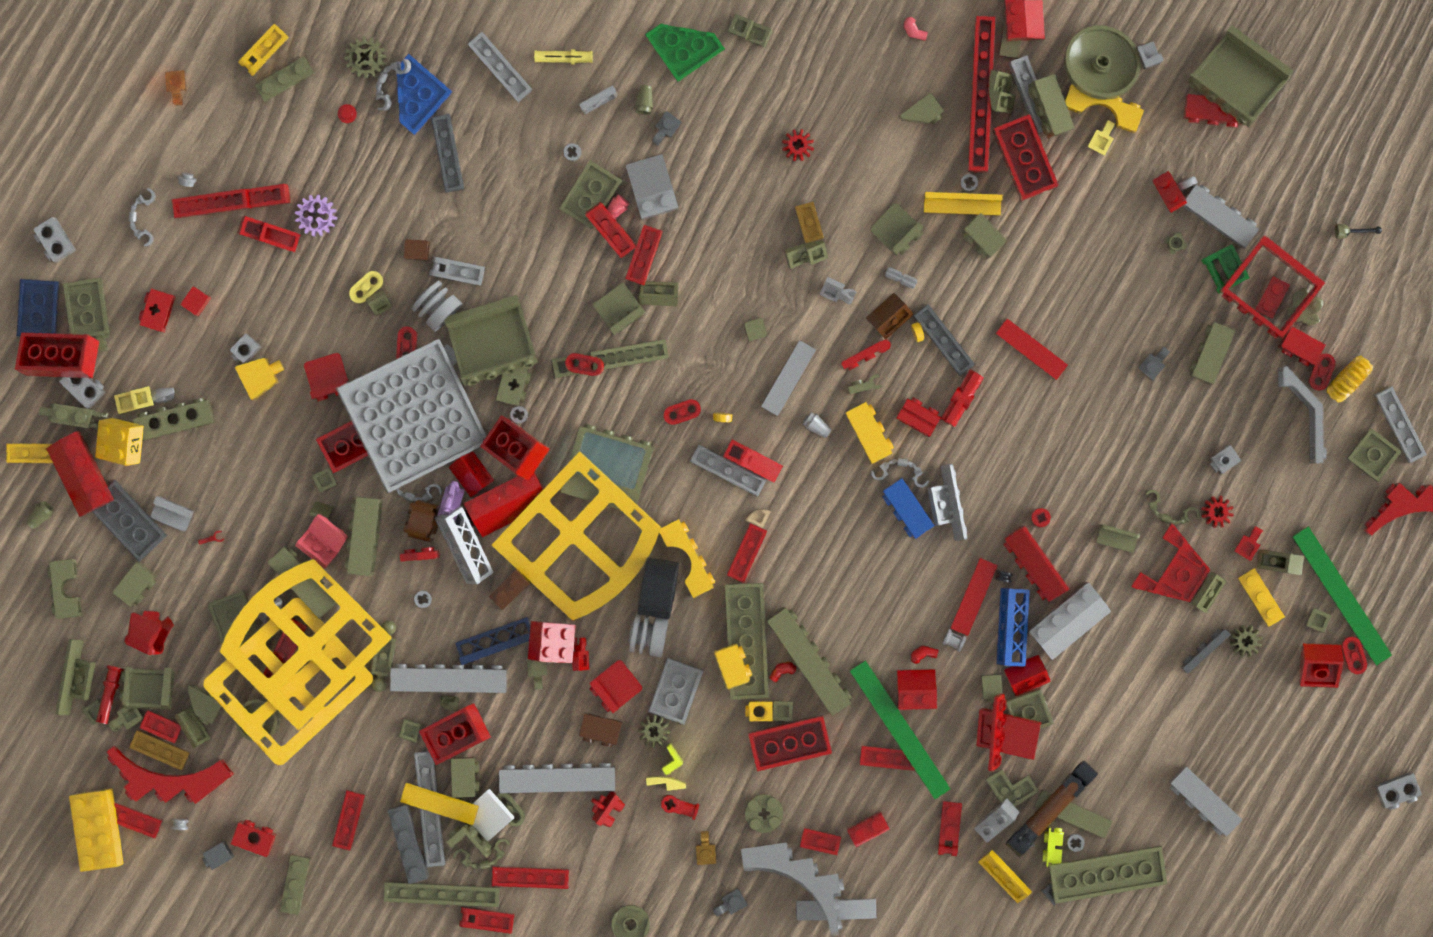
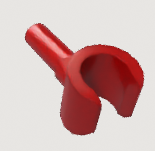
M216 531L214 535L198 540L199 545L212 541L222 542L224 539H216V534L222 531Z

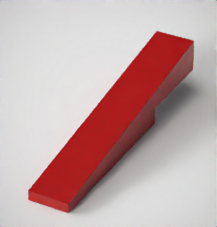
M288 184L172 199L174 218L291 204Z

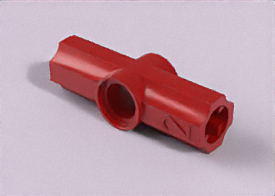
M969 369L960 387L958 386L952 395L951 402L943 413L941 420L953 427L957 425L962 414L973 401L974 394L983 381V376Z

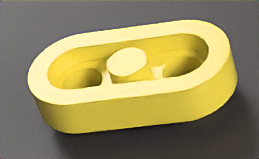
M370 271L350 289L349 295L351 300L359 304L366 302L367 298L371 297L382 287V275L376 271ZM377 278V283L372 285L371 279ZM359 290L363 292V296L360 298L356 295Z

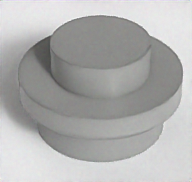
M182 172V175L177 176L178 184L182 186L193 187L197 180L191 173Z

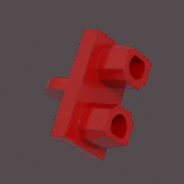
M609 791L606 797L601 795L598 800L592 798L591 802L595 804L591 810L595 813L592 820L600 827L602 825L611 827L615 818L609 815L612 809L618 812L622 811L625 804L613 791Z

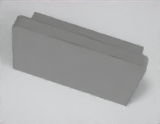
M156 496L153 502L155 506L150 517L185 532L194 511Z

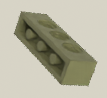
M203 397L193 400V404L186 405V402L175 404L174 409L168 410L167 407L156 409L154 414L149 415V412L137 414L138 418H134L133 422L144 426L142 441L216 423L210 400H204ZM191 409H195L197 412V416L193 420L188 417V412ZM175 413L178 416V422L171 424L169 418ZM154 418H157L160 422L157 429H153L151 426V421Z

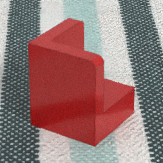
M193 286L180 305L194 315L199 316L211 297Z

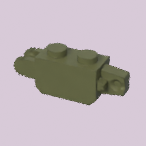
M54 403L50 405V408H39V414L49 416L48 421L52 423L89 429L98 428V424L93 423L94 416L108 418V413Z

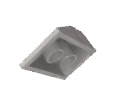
M662 154L626 165L642 220L679 209Z

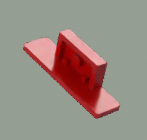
M1003 693L994 697L993 710L979 709L976 746L990 749L988 771L997 769L1002 761L1000 748L1003 745V737L1001 736L1005 725L1003 713L1007 704L1005 694Z

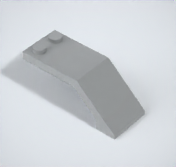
M1279 367L1278 387H1289L1309 409L1310 463H1324V459L1327 457V450L1323 448V405L1288 367Z

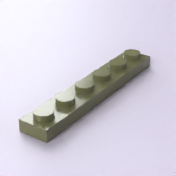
M385 882L384 902L499 907L500 887L425 883L409 884L405 882Z

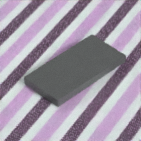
M114 480L108 486L114 501L92 512L140 562L168 535L129 493Z

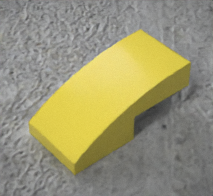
M149 386L114 395L118 414L154 405Z
M646 776L647 786L666 783L667 791L686 788L685 782L675 778Z

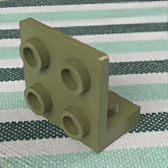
M624 283L618 285L593 304L614 335L620 333L646 313Z

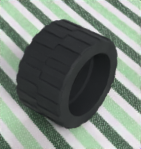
M649 557L646 559L639 596L638 614L670 619L679 569L678 562Z

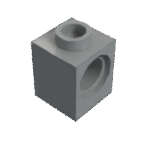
M245 333L230 349L233 353L231 357L239 364L241 362L245 364L262 347L249 334ZM243 345H247L249 352L243 356L240 353V348Z

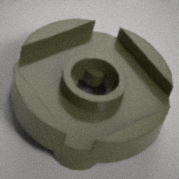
M759 794L753 797L747 804L745 818L753 830L768 833L779 827L783 819V808L781 803L773 796ZM762 808H766V811L770 812L766 819H763L758 814L762 812Z
M627 905L621 907L614 914L611 926L616 937H646L650 928V920L648 914L641 907ZM630 919L634 920V923L636 924V927H632L631 930H629L628 925L625 924V922H629Z

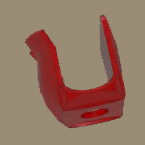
M144 611L142 616L133 612L130 616L128 634L125 636L124 642L126 645L147 655L162 654L164 642L174 627L173 621L169 617L163 621L159 620L160 613L156 611Z

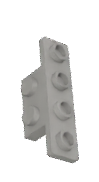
M953 464L943 465L940 468L944 485L927 488L934 524L937 526L951 523L955 541L966 540L967 527L964 523V511L959 498L960 491L957 487L956 471Z

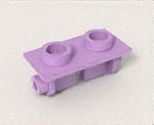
M452 481L448 487L446 486L438 515H448L460 507L465 489H460L458 482ZM458 514L453 517L454 521H456Z

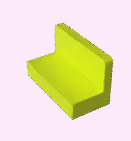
M671 743L666 748L674 759L663 765L662 770L666 775L683 764L682 759Z

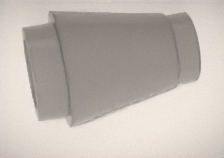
M810 412L802 422L805 429L823 438H826L831 432V428L817 413Z

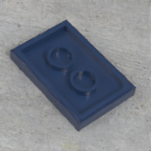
M20 279L16 336L20 337L21 333L56 334L60 282Z

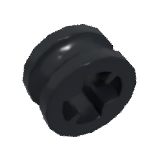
M996 571L998 576L995 577V580L1012 582L1010 580V577L1013 576L1012 573Z

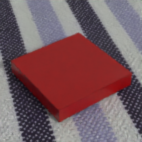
M1004 714L1005 725L1001 736L1003 737V745L1000 748V752L1034 760L1042 722Z

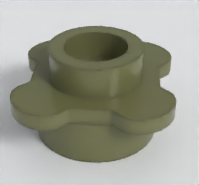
M1176 232L1174 236L1165 238V243L1169 246V253L1176 254L1177 251L1187 248V244L1182 238V233Z

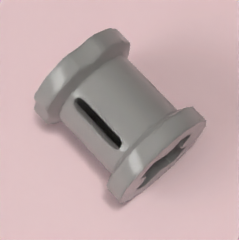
M948 629L942 645L945 646L947 644L960 652L967 637H961L953 633L951 629Z

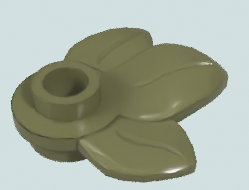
M1302 288L1293 295L1292 304L1287 310L1288 318L1308 294L1307 288ZM1314 297L1295 322L1301 321L1308 326L1319 323L1320 319L1316 313L1321 310L1324 300Z

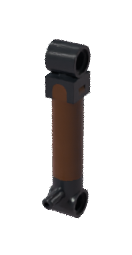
M1085 760L1081 761L1026 823L1007 840L1005 845L1018 857L1024 855L1032 843L1075 797L1077 798L1086 786L1095 779L1098 772Z

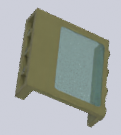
M585 424L584 427L580 426L570 461L580 451L637 504L654 447H650L651 443L640 440V443L633 442V437L623 434L621 438L616 437L613 431L603 429V432L596 431V426ZM591 468L587 472L595 481L598 479L599 476ZM576 472L562 486L561 493L592 501L599 494V489L581 472ZM609 503L607 505L609 507L619 509L614 503Z

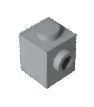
M1227 445L1209 458L1211 460L1209 464L1215 473L1219 472L1220 474L1225 473L1242 461L1231 445Z

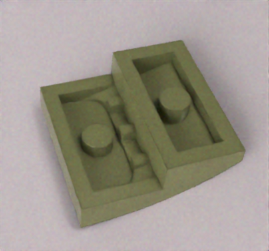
M991 70L989 96L994 111L1012 114L1016 98L1015 94H1010L1013 80L1012 74Z

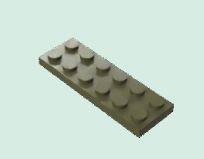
M763 583L725 585L728 646L737 643L738 647L742 646L746 656L743 658L744 664H749L752 672L749 682L730 688V700L769 698Z
M1162 846L1048 865L1053 902L1055 904L1167 885Z

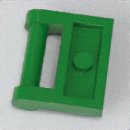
M1233 244L1201 260L1214 280L1218 294L1221 293L1220 289L1224 286V283L1212 260L1218 259L1227 279H1229L1242 263ZM1244 269L1231 287L1250 278L1246 269Z

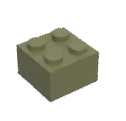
M981 213L962 231L964 233L962 236L968 244L973 243L977 247L975 251L983 259L985 257L989 259L1007 242Z

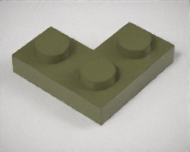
M1002 769L986 778L1000 803L1007 798L1014 807L1039 792L1029 775L1013 785Z

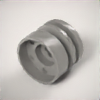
M440 281L426 288L411 308L415 313L423 308L418 315L420 318L427 314L430 315L426 324L434 332L438 331L445 324L444 320L448 316L454 315L462 306V303L454 295L447 299L444 298L448 292L446 287L438 292L443 285Z
M636 613L630 628L629 652L634 653L637 644L640 645L639 654H642L645 646H648L649 656L662 658L669 619L656 617L654 623L649 624V616H645L644 622H640L641 615Z

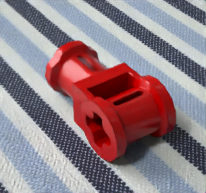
M666 795L662 798L661 807L665 812H674L692 817V820L696 819L699 803H688L677 799L673 795ZM672 799L675 805L667 809V805L664 803Z

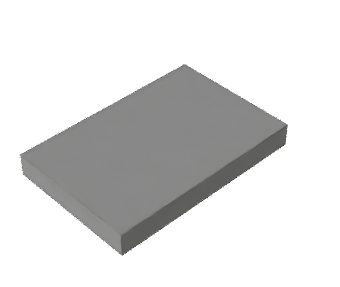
M667 658L648 712L684 725L704 670Z

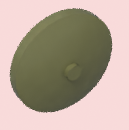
M1097 25L1079 31L1069 42L1064 55V67L1071 83L1080 92L1095 99L1109 100L1124 95L1135 84L1140 73L1141 61L1135 44L1123 32L1109 26Z

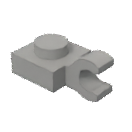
M827 277L819 295L834 302L841 299L845 303L851 304L856 291L853 289H843L844 284Z

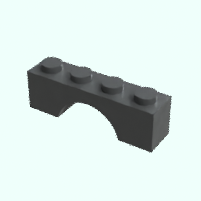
M403 804L390 808L387 811L408 883L412 884L428 879L429 873L417 842L414 821L409 805Z

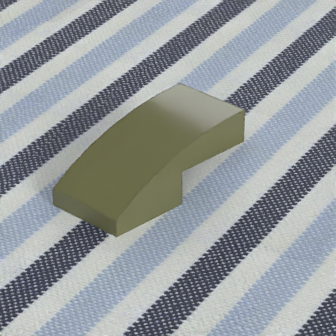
M737 14L734 15L728 30L729 33L765 48L773 31L771 28Z
M824 241L804 243L784 250L790 269L807 262L813 265L828 258Z

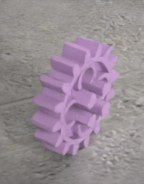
M309 195V201L303 198L304 204H298L297 206L300 208V211L295 212V214L299 215V218L295 221L301 222L299 228H306L304 233L308 234L311 231L314 237L316 232L320 236H323L324 230L329 233L328 227L335 226L332 220H337V217L333 216V213L337 212V210L331 209L333 203L327 204L328 198L324 197L321 200L320 195H317L316 199ZM320 203L321 206L317 212L321 215L327 213L329 218L323 220L318 217L316 219L318 227L314 229L312 228V223L315 222V218L311 216L305 218L303 214L305 211L315 214L314 205Z

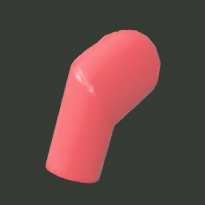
M907 17L904 21V28L908 36L926 41L928 32L919 30L915 24L916 20L913 17Z

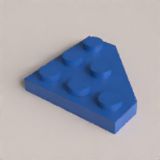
M408 54L404 59L410 61V71L406 74H397L399 119L403 126L416 135L452 94V91ZM402 61L400 64H401V69L403 70L404 67H405V64H404V62Z

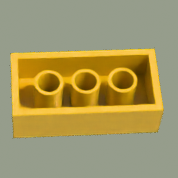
M113 788L70 795L69 800L80 872L118 867L124 864L116 808L114 806Z

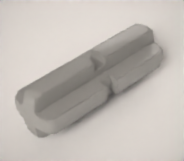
M891 267L887 268L885 273L887 278L896 282L900 281L901 284L912 289L915 288L917 284L916 278L907 274L903 275L902 272Z

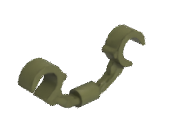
M1148 490L1144 494L1154 493L1156 495V500L1148 504L1150 509L1154 511V514L1165 523L1185 524L1190 522L1187 515L1190 510L1196 512L1197 518L1200 516L1197 508L1188 507L1182 511L1184 516L1180 520H1172L1171 516L1164 513L1161 515L1156 510L1157 503L1161 502L1160 494L1156 490Z
M501 838L496 842L493 848L497 851L496 859H493L491 862L486 860L480 862V865L472 864V861L469 859L470 852L463 848H459L454 852L453 859H455L458 852H463L465 859L462 864L465 866H471L474 869L481 868V870L490 868L491 865H495L498 862V859H502L505 851L499 849V843L505 842L510 846V842L505 838Z

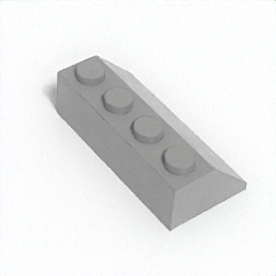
M1086 582L1027 631L1053 660L1108 615L1111 610L1090 583Z

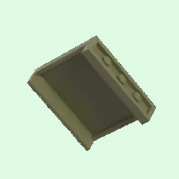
M1231 25L1223 39L1197 70L1190 74L1187 82L1194 90L1203 93L1207 100L1219 105L1223 112L1234 116L1239 124L1246 125L1249 128L1290 79L1293 70Z
M517 295L450 315L444 320L448 328L464 386H473L479 381L485 379L492 380L498 375L511 374L517 369L530 368L538 363Z

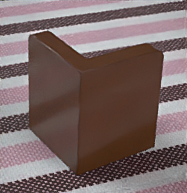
M406 239L404 259L428 261L430 242Z

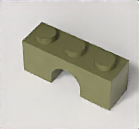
M76 559L49 562L50 566H47V573L52 581L49 591L54 599V604L51 606L52 614L55 615L56 619L82 616L80 597H69L64 591V585L67 580L78 578Z

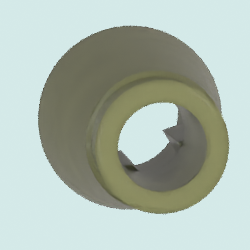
M641 85L634 105L636 113L643 115L651 114V110H653L651 86Z
M45 501L37 503L26 521L28 526L35 529L49 519L54 512L53 507Z

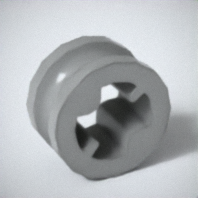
M573 143L568 144L564 148V156L570 161L578 160L581 156V148ZM570 147L571 149H573V147H576L577 149L575 152L577 153V156L574 157L572 155V158L569 157L568 149Z
M967 174L961 179V187L966 192H972L978 186V180L972 174ZM968 178H972V182L975 185L967 188L966 183H964L965 179L968 181Z
M517 406L511 410L510 417L513 422L520 424L526 421L528 413L525 408ZM518 409L520 412H524L522 420L514 418L515 411Z
M420 591L415 595L414 601L418 607L426 608L431 604L432 598L428 592ZM426 594L428 596L426 599H429L428 603L419 604L418 596Z
M171 819V822H173L171 829L188 830L186 823L189 822L188 819Z
M1072 834L1068 837L1067 846L1070 850L1078 852L1083 849L1085 842L1079 834ZM1079 838L1080 846L1071 847L1073 843L1070 841Z

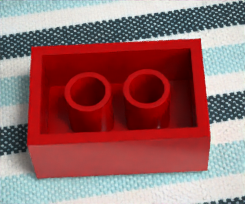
M503 415L499 417L480 445L482 449L528 481L550 450L515 422Z

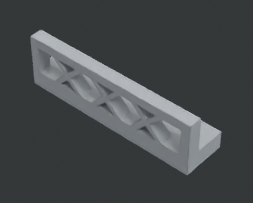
M462 507L456 508L448 515L440 514L435 517L466 584L477 585L494 573ZM457 514L461 518L460 526H457L453 520V517ZM463 530L468 532V542H464L462 539ZM471 547H474L477 551L475 559L470 555ZM479 563L483 564L486 570L481 575L478 572Z

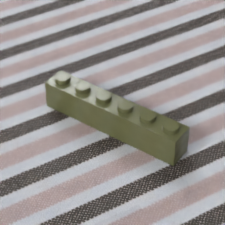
M784 608L768 619L767 622L826 708L834 716L851 704L849 699L852 696L846 688L842 690L838 684L841 680L835 672L831 674L828 669L830 664L824 656L820 658L817 653L819 648L815 642H809L806 637L808 632L804 626H798L795 621L797 616L793 610L790 609L788 611L787 608Z

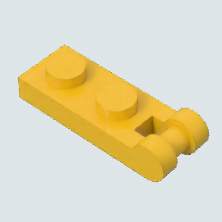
M274 23L238 63L242 67L245 66L251 76L255 75L289 37ZM253 56L257 59L255 64L250 61Z

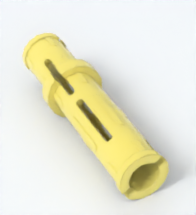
M571 49V51L535 50L534 60L535 63H571V65H575V63H593V51H575V49ZM566 56H582L581 58H566Z

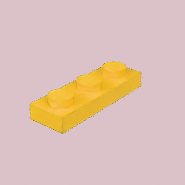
M1255 568L1237 578L1268 627L1285 617Z
M993 850L978 861L1017 904L1031 894L1032 891Z

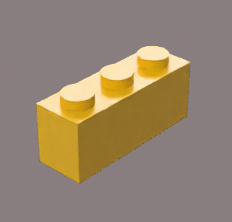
M865 402L845 413L871 464L892 454L891 449L894 447L889 438L885 439L882 433L885 429L880 421L876 422L873 416L876 412L871 404L867 405Z

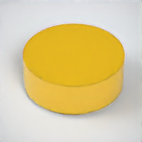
M918 322L911 324V330L916 342L923 341L924 333L921 325Z
M713 413V420L716 422H731L732 414Z

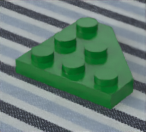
M659 24L645 34L677 82L725 50L717 36L711 32Z

